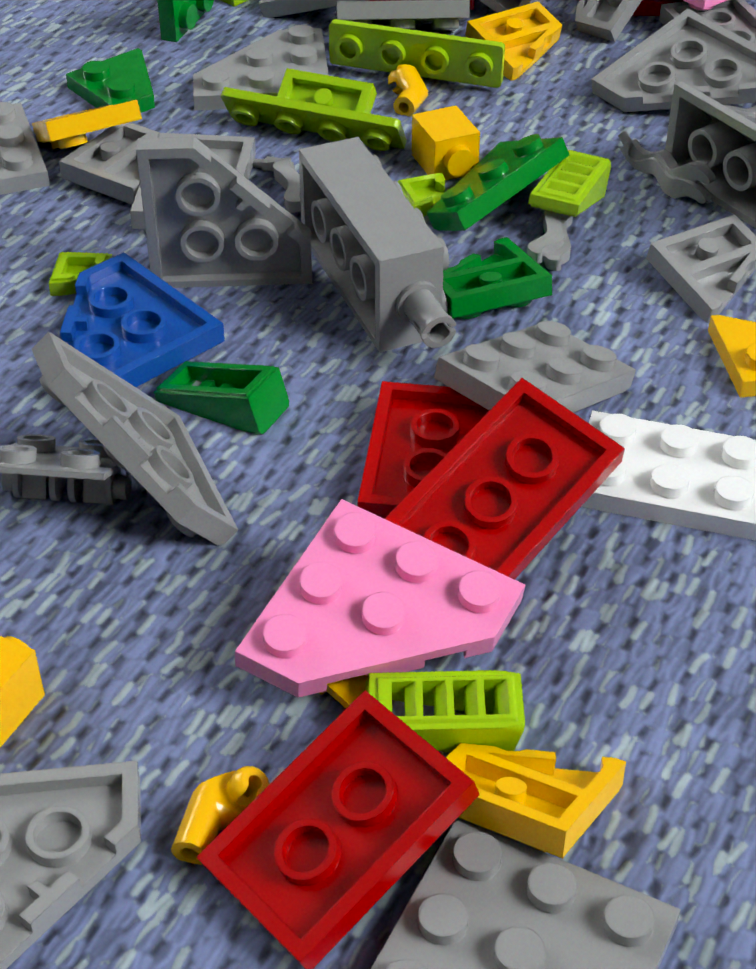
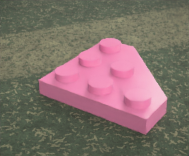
M341 499L235 650V666L299 698L327 691L328 683L367 675L368 677L369 673L409 672L424 668L425 660L463 652L465 658L489 653L495 648L521 603L525 584Z

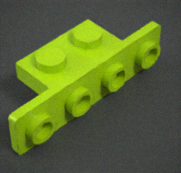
M333 19L329 24V60L332 64L384 72L396 70L400 64H408L414 66L420 76L425 78L499 88L503 82L505 45L502 42Z
M287 68L277 96L228 87L223 88L220 96L231 117L235 121L247 126H256L258 122L268 123L289 134H299L301 130L315 132L332 142L345 140V138L359 137L366 146L379 151H386L390 147L404 149L407 142L399 119L370 114L377 95L373 83Z

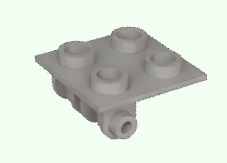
M27 434L18 436L17 443L0 446L3 491H12L15 498L46 500L50 495L52 501H60L65 488L66 478H68L67 492L70 502L78 503L82 490L84 503L115 505L117 499L128 500L130 497V475L121 474V467L110 459L103 448V444L98 439H83L79 441V447L57 446L56 437Z

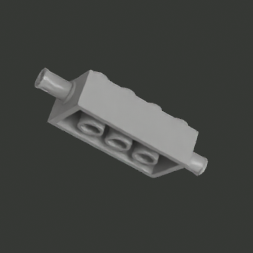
M359 137L299 149L301 222L311 230V251L379 353L424 342L426 346L431 348H439L449 343L456 334V329L454 328L456 322L447 314V300L443 290V271L449 267V254L444 240L441 237H436L425 223L422 212L410 204L403 195L400 184L397 181H392L382 168L378 156L372 155Z

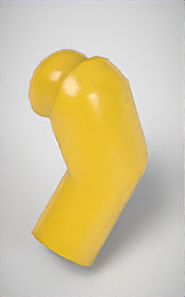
M400 64L396 70L390 72L388 85L395 82L396 88L392 91L400 94L393 103L395 112L411 117L426 100L428 89L414 66Z
M243 766L236 771L227 772L200 783L193 791L171 847L172 854L180 861L202 865L196 857L217 837L219 831L225 829L270 784L266 774L257 767Z

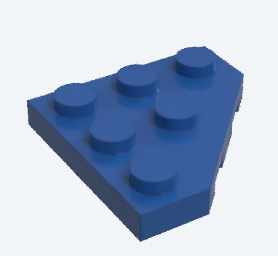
M124 252L79 273L75 284L76 298L74 304L68 306L60 330L61 340L134 387H138L225 341L224 325L220 320Z

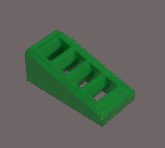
M185 361L153 392L156 401L255 434H264L289 407V398L279 367L265 365ZM196 381L202 382L199 386H192Z

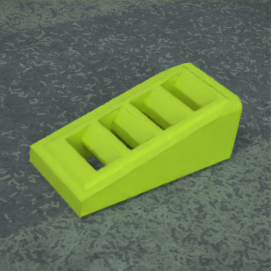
M568 150L569 156L551 168L530 193L528 204H531V207L576 217L605 197L611 170L610 160Z
M497 670L369 673L366 680V691L391 712L392 700L404 702L405 716L397 717L438 751L451 753L460 743L497 746L504 750L514 751L523 734L525 714L520 673ZM423 705L434 706V716H423ZM454 710L465 711V715H455Z

